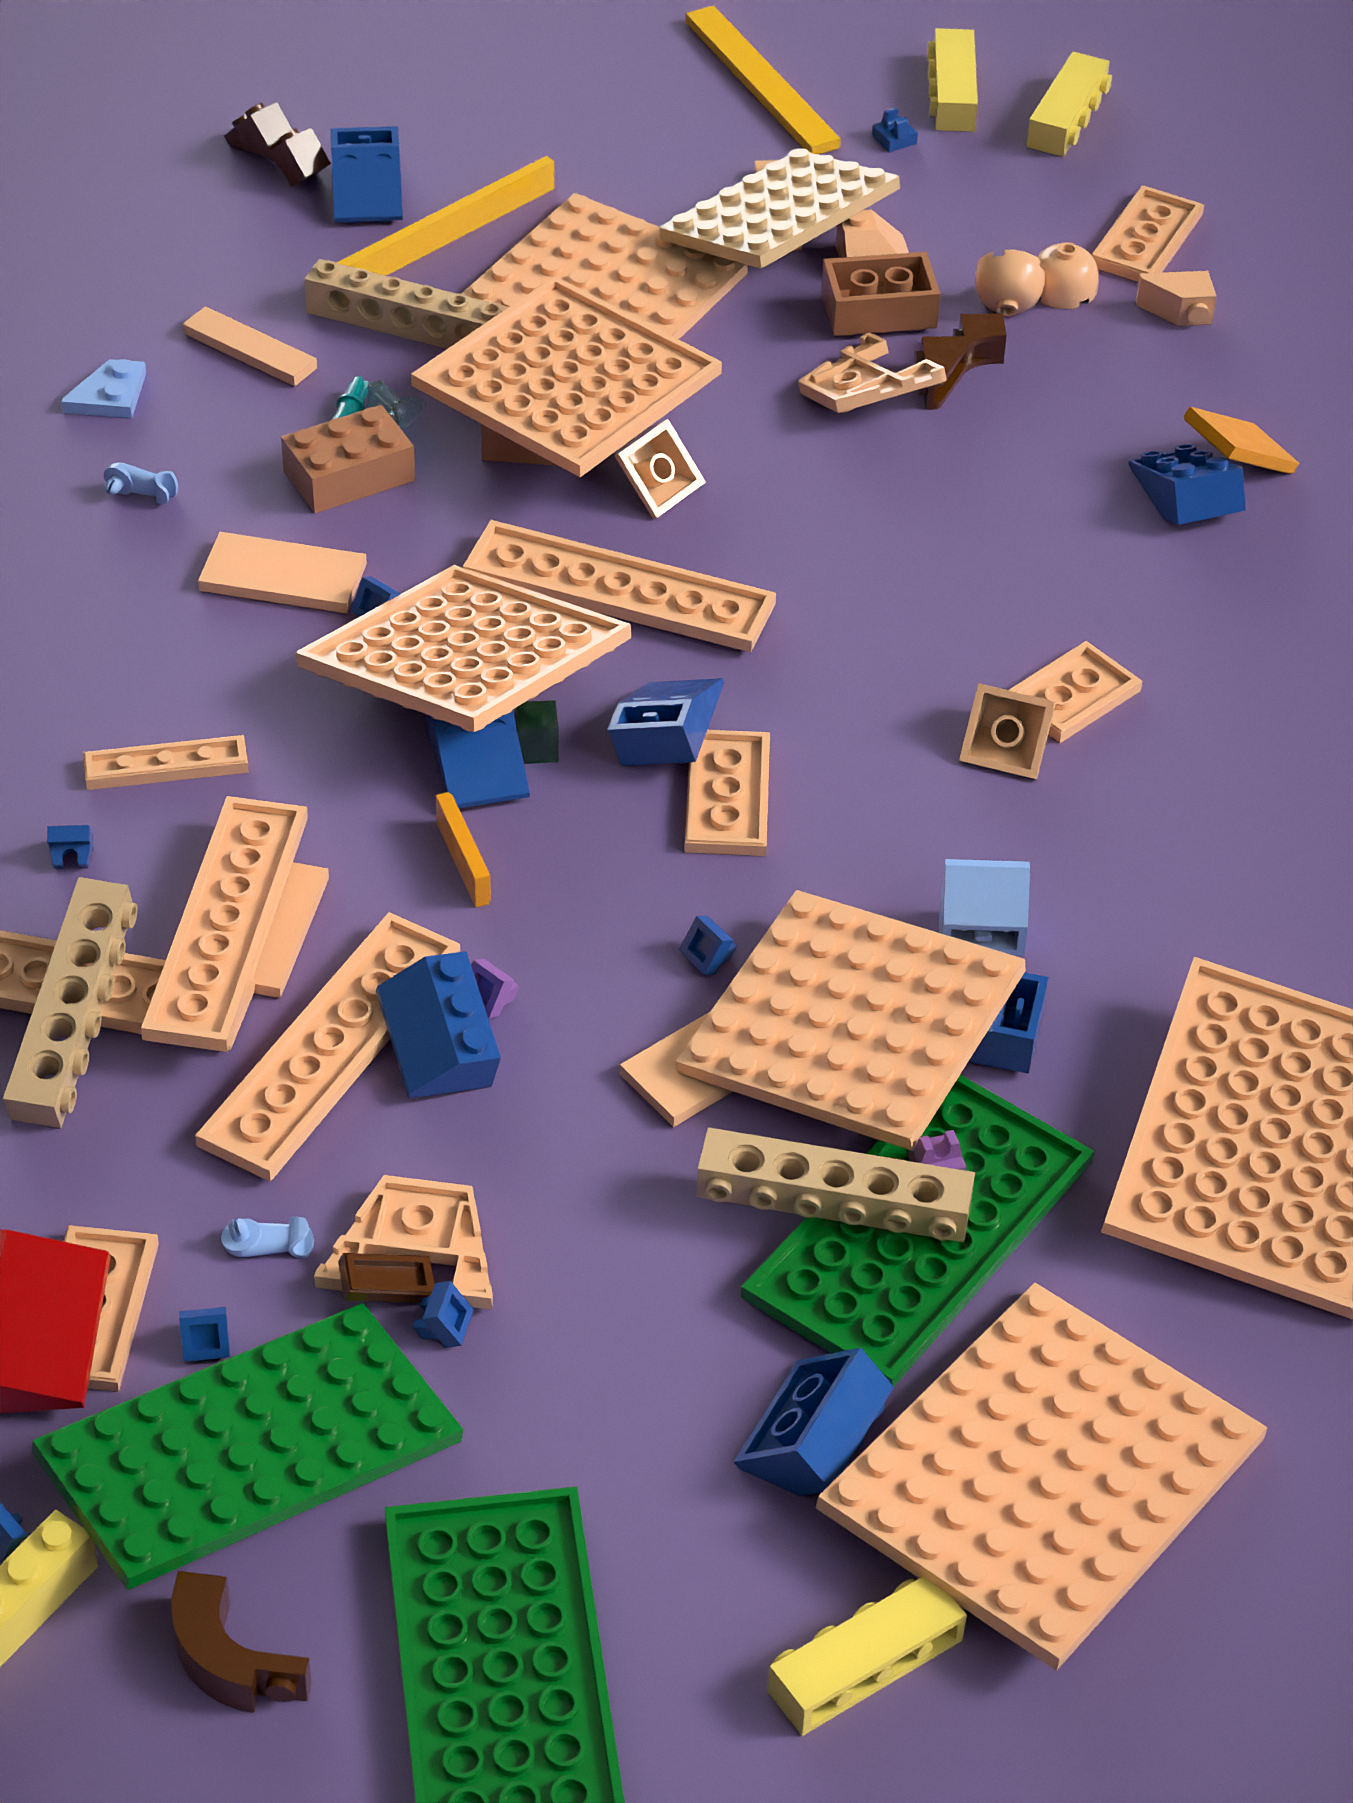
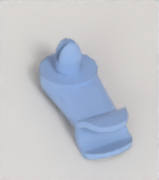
M120 462L111 464L104 471L105 491L110 494L119 493L126 495L136 493L155 496L156 503L166 504L169 496L174 497L178 492L176 476L170 471H162L155 474Z
M295 1216L289 1219V1224L257 1223L251 1219H233L223 1230L221 1236L223 1247L227 1252L235 1257L242 1258L289 1252L297 1258H306L311 1254L314 1246V1236L307 1220L303 1217Z

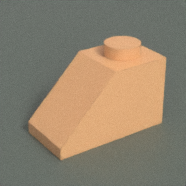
M1209 271L1140 273L1136 305L1177 326L1212 325L1217 296Z

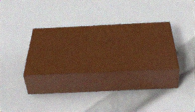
M342 1253L338 1261L344 1301L421 1303L422 1298L431 1296L435 1285L429 1256Z

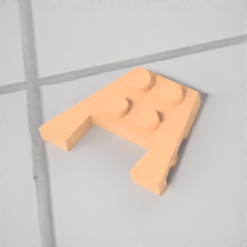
M868 332L860 337L861 344L855 349L848 345L840 351L842 358L832 365L831 361L824 362L801 378L798 384L802 395L837 413H844L860 406L947 381L944 367L927 359L897 373H893L870 362L889 352L885 339Z
M383 1175L356 1213L354 1224L346 1235L339 1237L333 1246L332 1255L325 1265L322 1263L319 1265L314 1275L315 1287L343 1291L338 1265L342 1253L429 1256L430 1263L456 1266L453 1284L472 1307L492 1310L493 1292L489 1282L488 1266L483 1250L473 1187Z

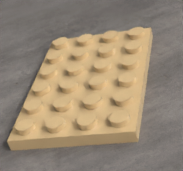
M795 149L790 151L788 156L781 160L767 164L765 169L756 174L745 176L743 181L722 189L718 195L711 199L697 203L693 209L675 215L671 221L659 227L661 240L762 269L900 189V180L898 175L887 173L881 168L871 169L859 166L857 162H844L836 160L830 155L820 156L809 153L806 149Z

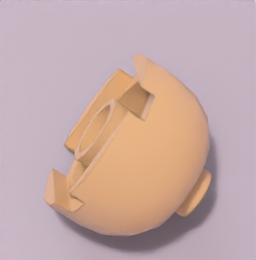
M1064 242L1048 246L1037 255V258L1040 260V267L1042 269L1045 267L1046 271L1045 284L1040 299L1042 304L1057 309L1079 308L1081 301L1089 298L1088 303L1094 300L1099 283L1098 268L1093 256L1087 250L1073 243Z
M1004 250V256L993 257V252L987 253L978 260L976 265L975 288L977 295L987 308L998 314H1003V316L1023 313L1032 308L1042 294L1045 284V267L1042 269L1040 267V260L1036 256L1024 251Z

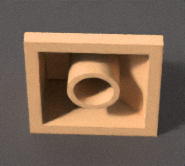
M872 209L862 210L837 225L835 246L839 258L909 253L903 235Z
M668 419L645 429L618 449L615 454L617 461L653 519L658 518L705 483L704 478Z
M978 683L959 761L1037 779L1056 701Z

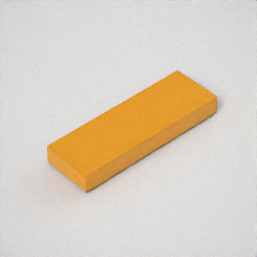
M450 792L436 795L437 826L476 908L488 905L489 901H491L490 874L453 795Z

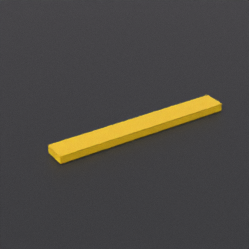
M714 5L686 13L685 23L804 149L808 150L809 153L819 155L840 148L841 138Z
M545 156L337 263L387 276L553 190L554 160Z

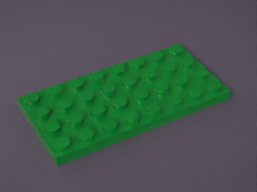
M960 1074L921 1137L929 1136V1138L944 1135L946 1131L954 1130L960 1143L966 1171L975 1172L964 1242L938 1240L929 1236L905 1232L896 1233L888 1229L850 1225L841 1221L818 1217H806L741 1286V1298L829 1353L861 1347L895 1387L1093 1162L1094 1150ZM881 1140L866 1153L911 1161L908 1149Z
M361 1303L33 1439L32 1454L128 1591L462 1442L464 1429L365 1304Z
M577 1486L385 1507L415 1803H625Z

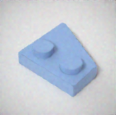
M109 359L62 398L63 413L132 419L146 376L145 362Z

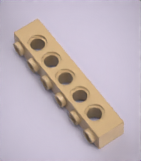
M322 259L316 262L304 278L306 313L445 349L450 348L508 308V306L500 305L496 302H488L468 297L464 294H456L436 289L432 286L421 285L401 280L397 277H389Z
M78 877L3 1096L10 1120L62 1128L66 1113L73 1112L77 1098L76 1082L79 1075L86 1073L89 1063V1051L87 1049L91 1037L96 1038L99 1034L102 1019L100 1010L103 1001H108L112 995L114 984L112 973L115 964H121L126 948L124 937L127 928H133L137 918V904L132 902L128 885ZM104 927V928L101 929V930L92 931V930H94L95 928ZM86 963H93L87 967H80ZM81 999L77 1003L68 1004L72 1000ZM69 1036L63 1041H55L59 1037ZM48 1074H56L54 1077L50 1079H42L44 1076Z
M708 1127L698 1165L696 1197L710 1199L715 1202H730L753 1206L762 1210L771 1209L794 1213L804 1217H818L841 1221L850 1225L888 1229L896 1233L905 1232L934 1237L938 1240L964 1242L975 1172Z

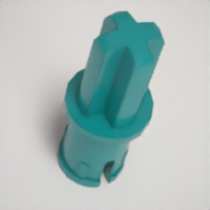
M362 376L354 377L353 381L349 383L345 394L339 396L336 402L337 411L331 420L365 410L364 401L370 390L369 381L363 380Z

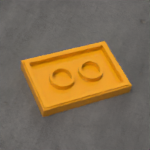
M1189 407L1183 416L1184 420L1227 459L1287 474H1293L1300 464L1254 423L1194 407Z

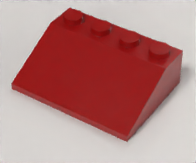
M8 1229L0 1230V1413L85 1407L111 1258L109 1251Z

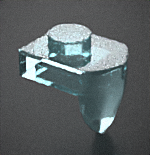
M381 380L368 384L366 408L382 404L400 429H404L412 424L427 404L425 400L416 396L400 398Z

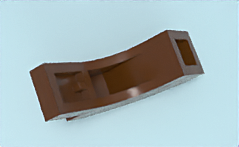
M178 1571L172 1593L171 1612L177 1652L190 1679L203 1692L216 1701L231 1708L251 1713L255 1712L258 1695L267 1696L277 1702H290L292 1700L308 1702L312 1685L309 1658L254 1651L239 1645L224 1630L230 1606L227 1577Z

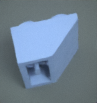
M945 859L939 909V933L1010 955L1024 956L1028 930L1030 862Z

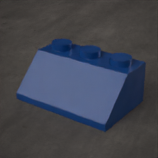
M466 951L425 956L377 986L376 994L408 1098L492 1087L501 1056Z
M861 1347L797 1360L737 1455L734 1463L739 1469L795 1495L803 1496L822 1493L844 1471L851 1457L860 1450L864 1443L863 1437L872 1422L882 1414L885 1407L884 1403L894 1386Z

